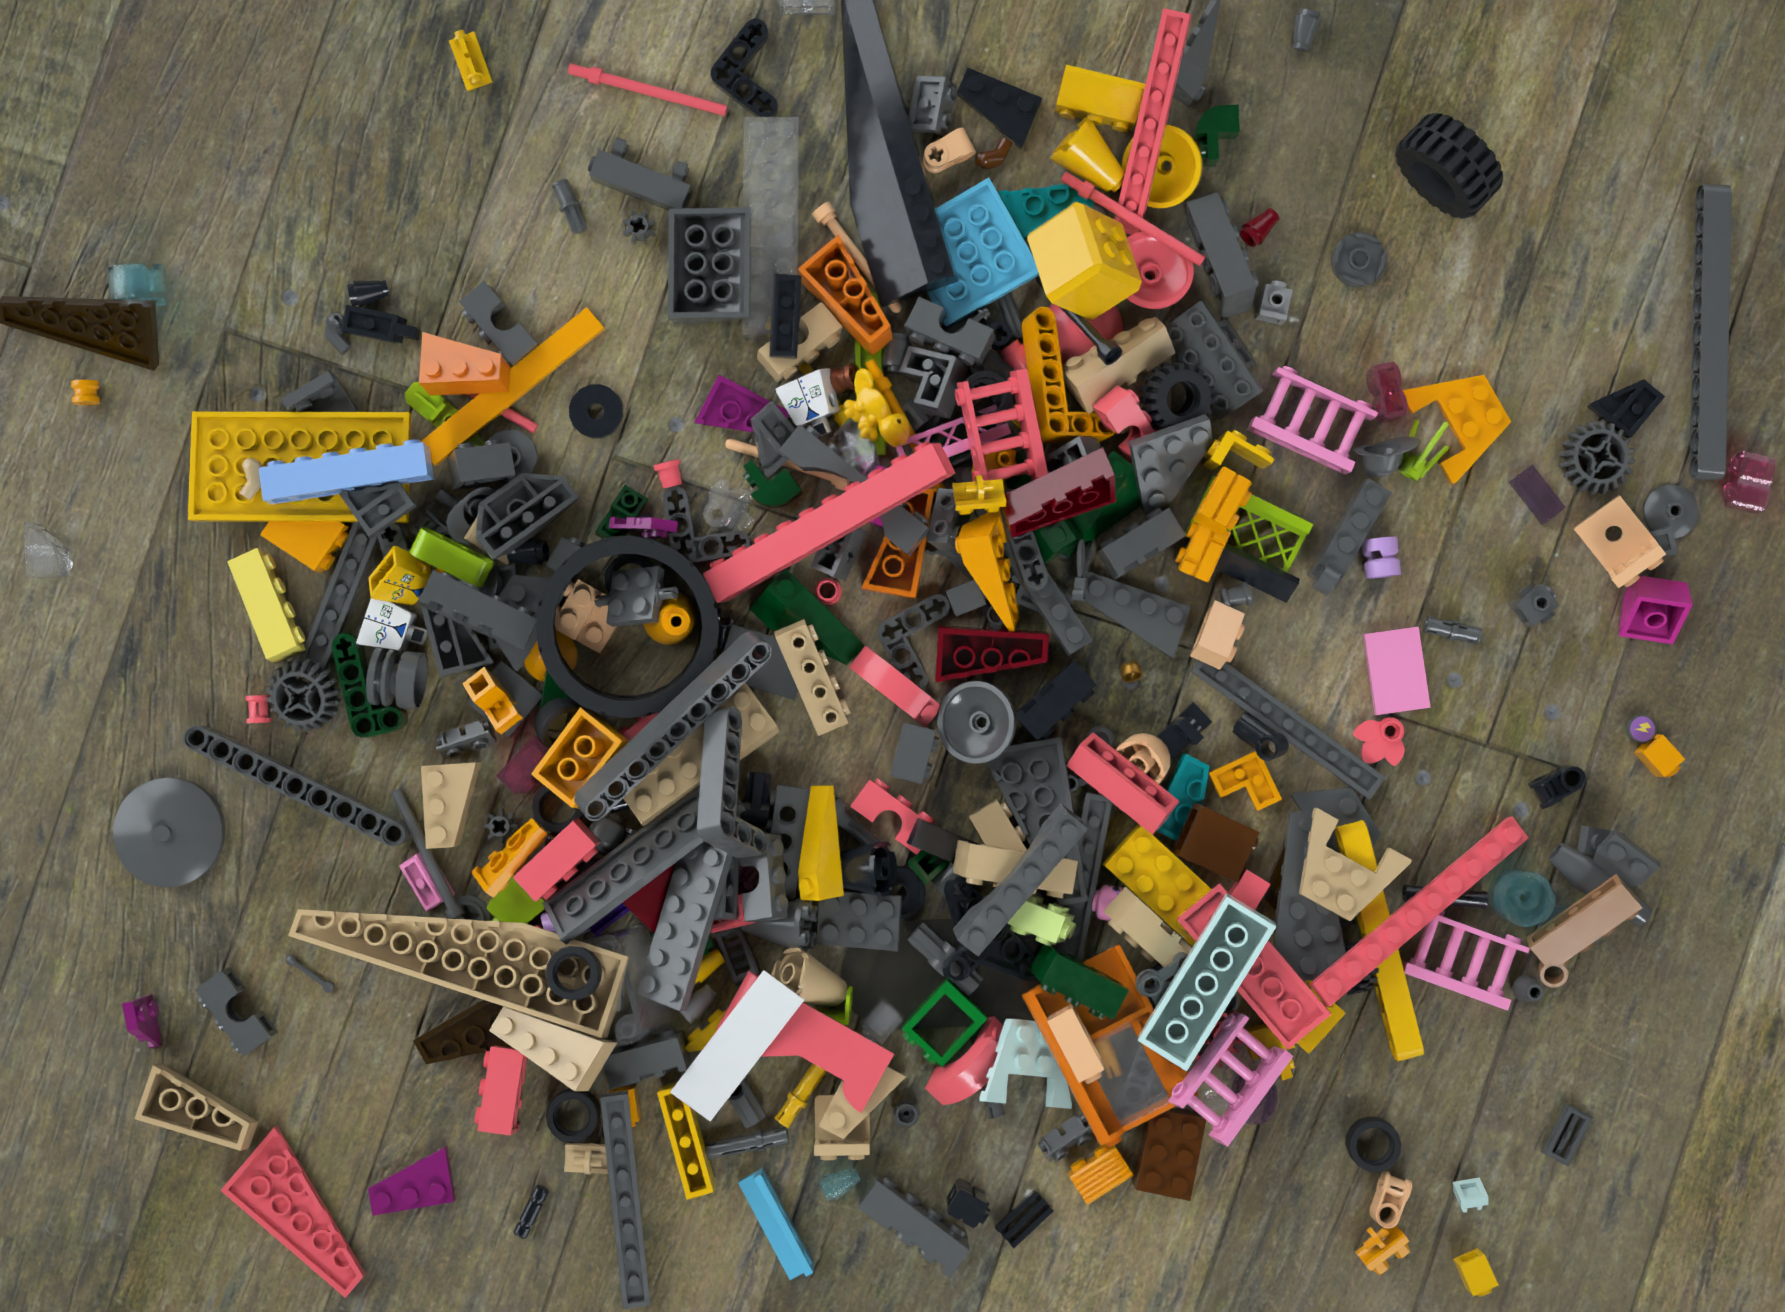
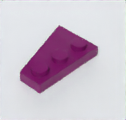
M447 1145L370 1186L368 1193L372 1216L454 1202L456 1198Z

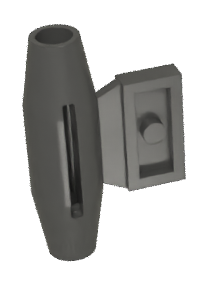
M1614 829L1596 847L1594 859L1564 843L1558 844L1551 852L1548 860L1572 885L1586 895L1615 874H1618L1636 895L1642 906L1637 916L1629 920V922L1641 926L1648 920L1652 909L1631 887L1642 885L1660 867V862L1622 833Z

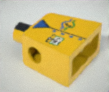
M394 545L368 578L371 599L406 605L415 604L419 600L418 596L422 595L430 578V564Z

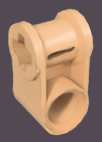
M963 127L958 128L926 147L923 165L928 172L939 173L955 164L968 160L976 154V150ZM931 154H934L935 157L941 156L940 161L937 162L936 159L930 160Z
M1386 1170L1382 1172L1369 1210L1370 1216L1375 1222L1384 1228H1393L1399 1223L1405 1203L1411 1194L1412 1181L1391 1176L1390 1172ZM1389 1207L1390 1215L1386 1219H1380L1381 1209Z

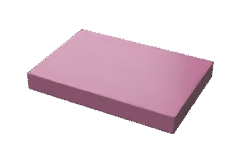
M1419 627L1363 634L1374 715L1431 708Z

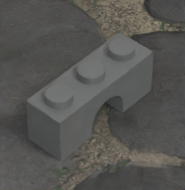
M485 281L459 301L464 307L461 313L471 324L476 321L482 328L478 333L488 345L493 342L499 350L496 353L501 354L508 364L516 365L539 346L520 323H517L509 330L497 329L496 317L507 306Z
M919 297L905 324L909 339L921 345L924 342L934 346L933 349L938 353L955 355L965 365L973 366L975 364L981 367L995 340L994 329L968 318L961 331L947 333L941 328L946 318L944 307Z
M765 833L768 840L766 853L739 858L740 866L754 867L759 872L757 888L752 892L742 894L745 922L761 923L788 918V900L785 891L786 873L783 867L782 855L784 848L781 842V835Z
M228 967L218 972L195 989V991L199 995L197 998L200 1004L205 1009H209L214 1015L216 1026L221 1031H225L230 1037L232 1048L237 1053L246 1056L278 1032L263 1011L254 1014L250 1018H243L236 1013L234 1001L246 988L231 967Z

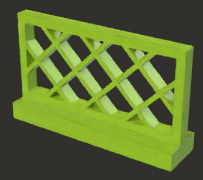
M1212 476V478H1211V480H1210V482H1209V484H1208V487H1207V489H1206V491H1205V493H1204V495H1203V497H1202V499H1201V501H1200V503H1199V505H1198V507H1197V509H1196V511H1195V513H1194V515H1193V517H1192V519H1191V521H1190V523H1189V525H1188V527H1187V529H1186V531H1185V534H1187V531H1188V529H1189V527H1190L1192 521L1195 522L1193 518H1194V516H1195V514H1196V512H1197L1199 506L1201 505V503H1202V501H1203L1205 495L1207 494V492H1208V490H1209V488H1210L1212 482L1214 481L1215 476ZM1252 494L1245 507L1239 506L1246 510L1249 521L1235 525L1232 529L1237 543L1234 547L1242 550V547L1257 542L1261 557L1258 559L1267 562L1266 559L1281 554L1284 561L1282 570L1288 573L1306 535L1309 534L1314 524ZM1251 513H1254L1260 517L1252 519ZM1264 519L1270 521L1274 532L1258 537L1254 523ZM1251 524L1255 539L1240 544L1235 529ZM1275 524L1285 529L1277 531ZM1291 531L1299 535L1294 546L1283 549L1279 534ZM1275 536L1280 551L1264 555L1260 541ZM1291 551L1286 559L1285 553Z

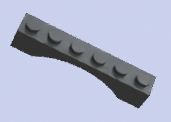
M799 425L779 449L783 455L803 471L830 473L847 479L851 483L859 481L861 484L868 480L862 475L864 469L853 460L847 463L841 458L843 452L832 443L826 446L819 439L822 435L810 425L807 429ZM904 502L884 513L880 518L886 538L910 557L928 535L929 528L925 525L929 521L916 511L913 515L904 509L907 505Z
M1060 803L1042 824L1032 844L1008 876L988 896L971 907L953 928L956 939L979 956L1088 830L1082 819Z

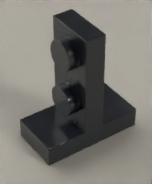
M1192 702L1156 737L1164 742L1169 750L1170 758L1174 759L1187 745H1197L1204 738L1201 732L1212 721Z

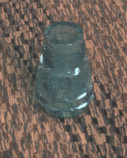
M855 1167L824 1175V1179L818 1182L828 1202L832 1199L836 1201L857 1184L861 1183Z

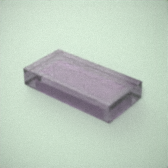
M1533 465L1528 466L1509 481V484L1541 525L1566 508Z

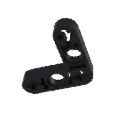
M754 18L743 26L714 63L710 75L713 84L759 120L768 122L773 120L778 113L776 99L742 73L768 39L767 25L764 21ZM760 27L762 36H754L751 40V45L754 47L751 48L747 43L752 36L750 29L757 30ZM742 47L746 49V58L743 60L734 59L732 52L735 48ZM726 59H728L733 65L727 72L729 78L718 80L717 72H724L728 68V62H726ZM741 85L750 86L752 88L751 95L747 98L739 97L737 95L738 87ZM757 93L760 94L758 100L764 105L768 102L771 103V112L764 111V113H761V106L755 102Z

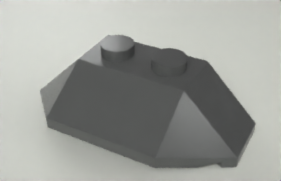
M522 473L479 503L475 539L492 560L511 553L549 526L580 497L563 476Z

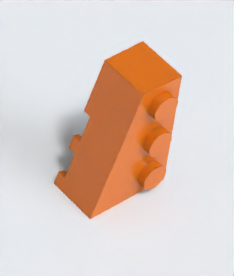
M422 332L419 384L430 396L509 392L510 366L501 354Z

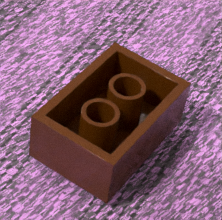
M1173 1107L1144 1122L1132 1182L1135 1189L1191 1201L1206 1119L1195 1111Z

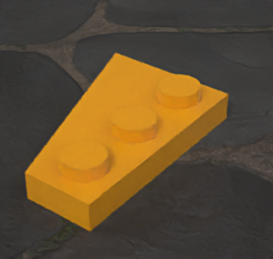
M531 818L508 838L506 847L502 851L497 852L495 850L488 856L490 862L483 868L475 867L471 873L483 890L494 898L498 892L506 888L513 874L525 865L528 856L533 850L542 845L548 833L537 821Z

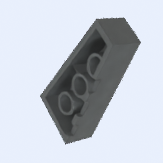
M877 1175L859 1201V1209L886 1230L890 1231L892 1227L896 1229L895 1235L903 1243L912 1247L914 1244L919 1247L918 1251L923 1255L924 1259L931 1264L938 1261L945 1267L943 1273L951 1278L970 1251L968 1237L966 1236L967 1232L956 1223L950 1225L942 1220L944 1216L932 1207L929 1210L920 1204L921 1200L913 1193L907 1192L905 1194L897 1189L899 1185L887 1176L882 1178Z

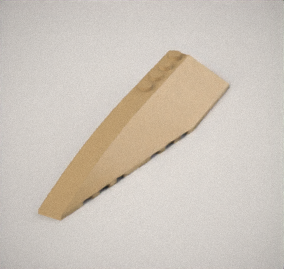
M298 909L288 935L599 1038L608 1037L629 959L628 956L575 939L565 945L556 933L529 924L516 922ZM569 946L583 947L593 952L600 961L602 968L601 982L596 991L587 998L580 1000L563 999L554 994L548 986L545 975L547 964L552 955L561 948ZM576 956L566 958L558 968L560 983L569 990H577L585 986L590 978V968L587 962Z

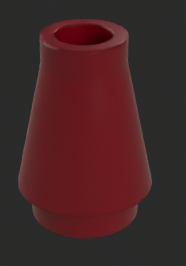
M1268 208L1262 214L1244 223L1242 230L1239 232L1241 239L1250 247L1261 245L1274 225L1280 220L1279 215L1275 210Z

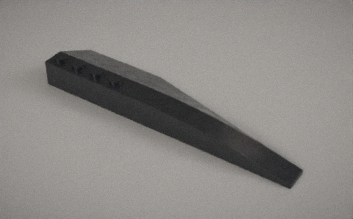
M841 0L850 206L882 308L959 282L874 0Z

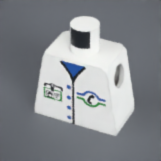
M830 368L818 369L775 389L795 425L798 427L799 425L806 426L812 424V427L822 436L832 432L826 417L839 412L836 392L830 381Z
M370 599L356 643L406 651L409 641L423 645L428 631L415 626L417 614L394 602Z

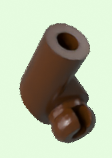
M1001 137L995 150L977 153L975 156L976 165L983 169L1000 167L1006 159L1012 142Z

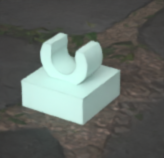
M1480 1177L1453 1182V1192L1464 1213L1467 1212V1208L1476 1207L1477 1210H1481L1483 1206L1489 1205L1488 1195Z

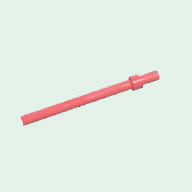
M570 63L568 68V74L588 79L589 83L596 85L603 83L725 116L727 112V105L605 73L601 68L593 66L586 68Z
M1067 171L1064 173L1061 181L1078 191V195L1082 198L1093 200L1198 266L1204 261L1205 256L1099 192L1092 183L1087 180L1083 182Z

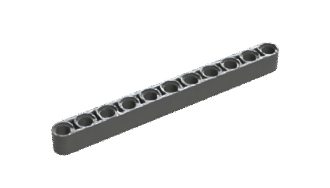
M1700 184L1695 198L1689 469L1691 478L1698 480H1722L1726 472L1732 190L1729 185Z

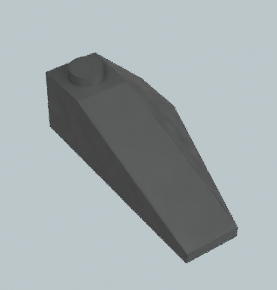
M1210 0L1199 20L1198 26L1194 28L1184 47L1173 98L1190 107L1194 99L1199 101L1206 89V86L1202 83L1207 75L1220 0Z

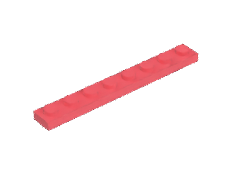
M1163 8L1118 202L1143 219L1148 205L1192 14ZM1115 215L1114 220L1122 223L1126 234L1132 235L1141 231Z

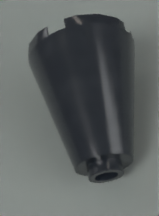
M878 841L841 851L843 888L879 897L890 895L893 891L888 890L890 883L896 882L897 878L896 855L894 851H889L887 847L891 846L890 843Z

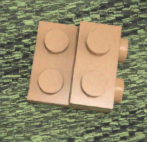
M578 579L576 584L571 582L566 588L564 596L567 599L562 607L558 605L556 608L555 629L602 654L617 626L612 627L606 623L608 606L597 607L594 601L597 600L595 597L606 594Z

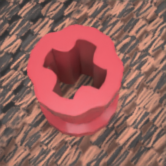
M271 695L245 696L249 708V718L246 719V723L272 722V718L269 717L268 702H266L267 698Z

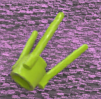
M1418 419L1414 420L1408 437H1415L1419 425ZM1444 422L1420 456L1412 453L1411 457H1409L1410 450L1404 452L1401 467L1398 471L1415 482L1419 478L1423 479L1427 471L1449 450L1448 446H1444L1426 464V457L1443 435L1449 423Z

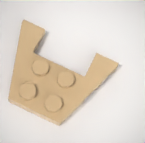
M1314 808L1299 894L1340 917L1351 921L1412 860L1391 848H1387L1375 872L1363 867L1326 846L1339 820L1318 808Z

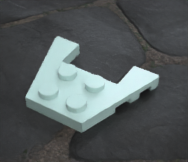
M1006 1019L995 1050L998 1054L993 1068L988 1070L986 1078L989 1081L985 1091H981L979 1101L1006 1103L1008 1074L1047 1077L1045 1107L1072 1109L1068 1083L1036 1022Z

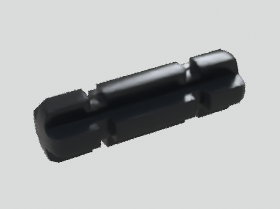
M537 1185L531 1194L532 1198L528 1200L519 1219L520 1221L513 1231L516 1236L526 1239L532 1229L531 1226H533L543 1206L542 1202L546 1200L549 1194L547 1188L541 1185Z

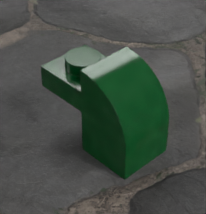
M1239 104L1212 107L1199 119L1193 132L1194 141L1203 140L1199 144L1201 157L1204 158V167H1215L1218 163L1219 139H1236L1240 132Z
M752 460L743 466L747 471L743 476L752 488L756 485L758 486V489L750 495L757 503L764 507L780 508L788 505L803 494L786 469L767 481Z

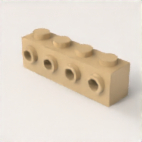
M805 619L775 631L777 643L818 736L848 724L846 715L850 714V710L845 699L839 700L836 694V690L840 689L834 674L828 675L825 666L829 665L824 650L818 651L814 641L818 640V636L813 625L807 626Z

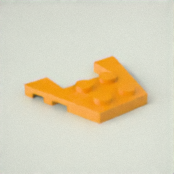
M1485 375L1406 389L1398 393L1410 415L1435 401L1444 418L1449 423L1452 432L1463 449L1461 452L1439 463L1450 485L1456 483L1511 423L1510 418Z

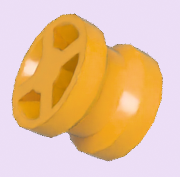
M71 381V388L74 390L72 404L85 406L100 404V397L97 395L100 381Z

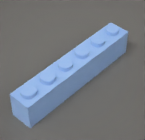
M418 439L404 441V445L393 447V444H381L376 446V450L366 451L365 448H355L349 450V454L339 455L337 452L322 454V458L318 459L305 456L295 458V462L286 464L284 461L268 462L267 467L259 468L263 501L273 505L337 495L342 491L363 490L366 487H382L386 484L398 482L400 484L434 480L430 447Z

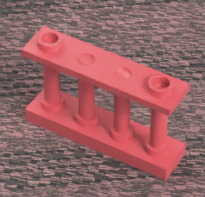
M1027 368L1010 371L1008 381L970 389L968 381L957 383L958 389H955V398L958 406L961 405L975 470L972 471V481H975L976 475H982L983 481L1004 479L1022 474L1031 475V480H1036L1048 474ZM1007 392L1014 394L1016 405L1012 409L975 416L972 400ZM1014 419L1017 422L1020 421L1022 432L1019 433V436L981 444L978 427ZM1020 446L1022 449L1025 448L1027 459L1024 463L986 471L984 454Z

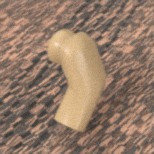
M247 458L242 464L247 483L239 493L251 501L261 488L259 468L262 467V464L256 459Z

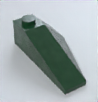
M1025 448L1017 452L1015 456L1017 464L1024 463L1027 459ZM1022 474L1007 479L1006 483L1008 489L1015 490L1034 480H1031V475ZM1071 518L1033 530L1045 565L1077 544L1080 538H1083Z
M1114 451L1107 458L1115 474L1116 502L1071 517V520L1083 536L1085 545L1140 506L1133 465ZM1078 543L1062 554L1067 558L1077 551Z

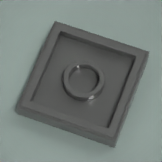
M501 661L492 674L511 694L517 703L515 704L523 717L504 732L506 736L511 737L541 701L542 692L507 663ZM470 698L467 703L490 721L485 711Z

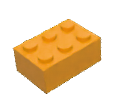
M580 707L531 775L571 808H578L574 803L576 792L630 740L594 711Z

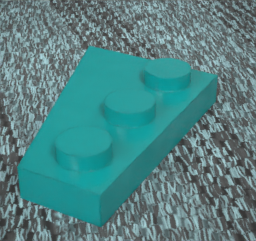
M1067 184L1050 185V187L1032 189V187L1022 188V190L998 191L1001 200L1024 240H1027L1030 232L1074 202L1084 204L1090 208L1094 206L1091 199L1088 198L1086 200L1078 195V191Z

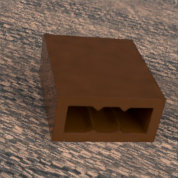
M1193 803L1171 852L1237 882L1247 868L1246 861L1250 852H1253L1257 847L1259 832L1202 805Z

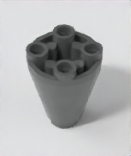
M801 898L788 900V918L761 923L756 922L741 926V930L746 931L749 935L785 948H800L807 952L808 949L816 947L817 934L814 932L815 921H818L819 905H813L812 900H801Z

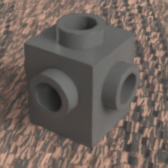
M1543 584L1527 585L1518 592L1520 597L1509 605L1526 627L1535 626L1538 622H1541V624L1547 622L1555 615L1553 610L1560 606L1555 600L1557 598L1555 592L1549 586H1544Z

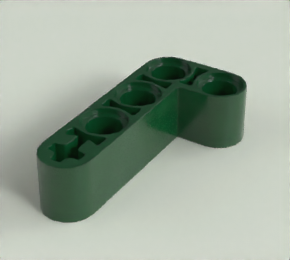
M347 633L337 635L332 641V652L352 732L357 737L369 738L404 729L408 723V715L403 708L385 707L378 709V705H371L367 700L366 678L368 664L363 645L356 643L358 636ZM347 642L352 643L348 650H343V645H346ZM356 657V660L345 661V658ZM353 665L357 666L359 670V675L354 680L348 675L349 668ZM360 691L365 695V703L362 706H358L355 703V696ZM393 711L398 715V723L395 726H391L387 719L388 715ZM365 718H368L372 723V728L368 733H365L361 728V723Z

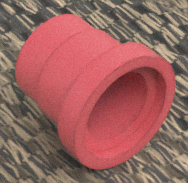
M680 459L653 465L654 471H658L662 488L682 484L679 469Z
M824 578L816 584L815 597L822 604L833 605L841 598L842 589L836 580ZM824 584H832L835 587L836 592L832 598L827 599L821 596L820 589Z

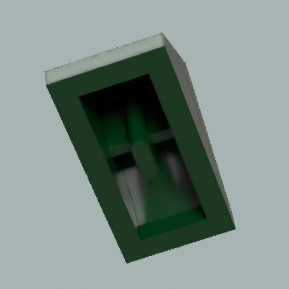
M920 850L917 855L915 854L908 860L910 867L925 885L950 863V861Z

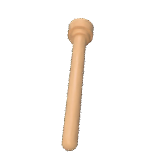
M829 201L825 202L812 213V216L818 224L827 225L835 237L839 234L847 252L875 288L866 258L835 219L837 216L834 213L836 211ZM899 302L888 305L894 313H899L902 309Z
M732 438L726 440L725 446L728 449L759 458L757 446ZM790 459L782 465L829 480L832 485H835L836 489L845 491L844 488L850 483L847 479L834 474L819 471H803Z

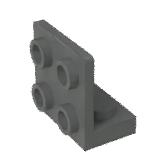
M329 371L281 399L286 409L292 412H358L338 377Z

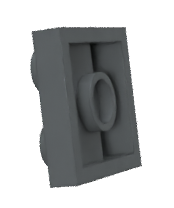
M938 488L927 541L947 556L959 558L955 547V539L959 536L962 526L968 523L970 514L960 515L959 511L955 510L952 489Z

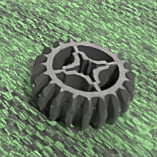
M1593 421L1587 422L1585 427L1582 425L1577 426L1576 433H1568L1567 437L1570 441L1562 442L1561 445L1567 451L1560 452L1559 457L1565 458L1566 461L1560 463L1559 467H1567L1568 472H1565L1563 477H1573L1570 482L1571 486H1576L1580 483V492H1585L1589 489L1590 495L1597 494L1598 490L1601 494H1606L1609 489L1612 491L1618 489V483L1624 484L1627 481L1624 475L1632 474L1633 470L1627 465L1635 463V459L1629 458V454L1633 453L1635 449H1628L1626 444L1630 443V438H1621L1624 430L1620 429L1614 432L1615 424L1611 423L1605 427L1604 421H1599L1596 425ZM1587 437L1600 438L1594 447L1581 446ZM1610 446L1614 450L1615 457H1613L1610 453ZM1595 453H1598L1599 457L1597 458L1601 459L1598 463L1595 462L1596 458H1593ZM1578 458L1584 462V470H1582ZM1601 468L1613 470L1606 479L1593 478L1595 473H1598Z
M301 658L295 659L293 663L287 661L282 667L275 669V675H272L268 680L271 685L265 691L271 694L266 702L273 703L274 705L270 712L277 711L279 714L276 721L284 719L286 720L285 728H289L294 724L295 731H301L304 728L306 732H310L314 728L320 729L325 723L328 724L333 718L332 715L334 716L339 709L336 706L342 700L335 696L341 690L333 686L337 682V678L330 679L328 677L331 669L322 671V663L318 662L313 666L312 659H306L303 662ZM295 676L304 677L311 682H305L301 678L297 679ZM308 689V692L305 694L306 697L299 701L302 697L301 693ZM296 708H301L305 710L307 713H303L297 710Z

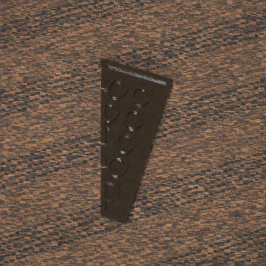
M2 296L0 298V324L153 371L159 366L155 301Z

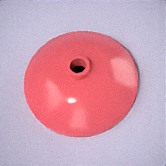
M1143 231L1127 237L1142 280L1139 290L1127 299L1138 306L1149 309L1166 308L1181 300L1189 290L1193 280V262ZM1145 274H1150L1153 279L1148 280Z
M1054 304L1049 306V309L1053 311L1056 317L1062 365L1070 358L1081 356L1095 346L1059 306ZM1116 306L1093 320L1085 318L1105 340H1111L1123 331V321Z

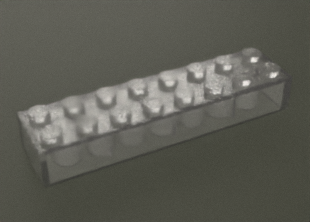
M744 117L743 207L751 208L750 318L743 319L742 322L744 340H770L774 274L799 275L797 270L799 268L800 209L799 117Z

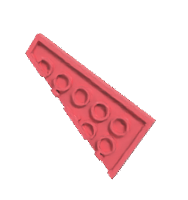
M278 1125L275 1126L220 1191L346 1298L366 1273Z

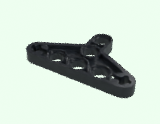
M953 877L945 883L944 893L955 927L968 912L971 904L974 902L979 903L984 898L972 884L966 883L965 878ZM954 884H962V887L960 889L961 892L965 896L972 895V897L965 900V898L962 895H954V892L956 890ZM1007 924L979 956H971L969 949L958 941L959 946L945 959L942 965L944 976L949 980L958 982L966 979L979 964L1023 981L1034 982L1038 980L1033 973L1025 974L1026 967L1022 963L1017 962L1022 960L1024 963L1032 965L1036 956L1015 932L1010 930ZM1013 941L1017 946V953L1013 957H1009L1005 952V947L1009 942ZM954 961H959L962 965V972L954 977L950 972V965Z

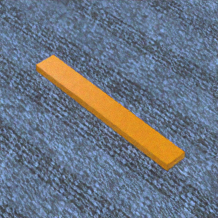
M586 307L510 369L509 392L480 393L425 437L421 442L430 447L432 463L438 466L450 456L454 449H458L457 445L470 440L603 332L605 328Z

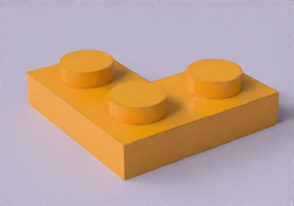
M1256 751L1208 773L1220 798L1245 787L1255 811H1259L1282 800L1264 760L1259 758Z

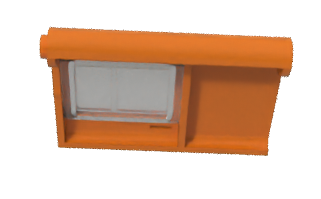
M1119 944L1082 962L1121 982L1129 990L1114 1020L1106 1016L1100 1019L1088 1012L1089 1007L1080 1004L1079 1007L1075 1006L1104 1062V1070L1101 1073L1102 1077L1089 1084L1085 1080L1080 1083L1078 1082L1047 1022L1049 1015L1070 1005L1069 1002L1064 1000L1065 995L1059 992L1052 995L1040 987L1041 984L1022 994L1030 1013L1100 1145L1106 1144L1107 1148L1122 1141L1120 1136L1124 1132L1175 1107L1168 1100L1172 1096L1174 1087L1179 1082H1182L1188 1074L1184 1069L1138 1041V1035L1154 1009L1148 997L1141 995L1136 989L1135 981L1137 977Z

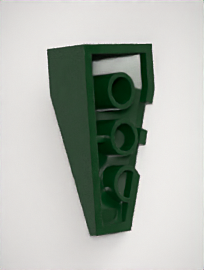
M787 569L766 588L749 609L773 631L780 630L805 619L807 626L812 624L816 631L818 640L814 641L818 651L823 649L826 656L845 665L865 647Z

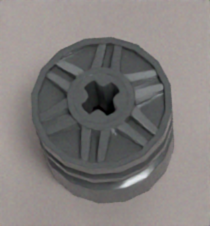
M376 648L372 653L366 678V693L369 704L380 705L382 702L383 706H391L396 696L398 708L419 709L424 699L427 684L428 665L425 653L404 651L399 662L397 650H389L387 652L386 649Z

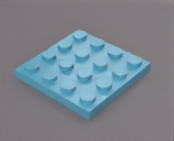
M990 178L983 180L937 207L959 282L927 293L934 304L944 307L946 314L944 324L947 328L975 313L977 309H982L1039 276L1034 257Z

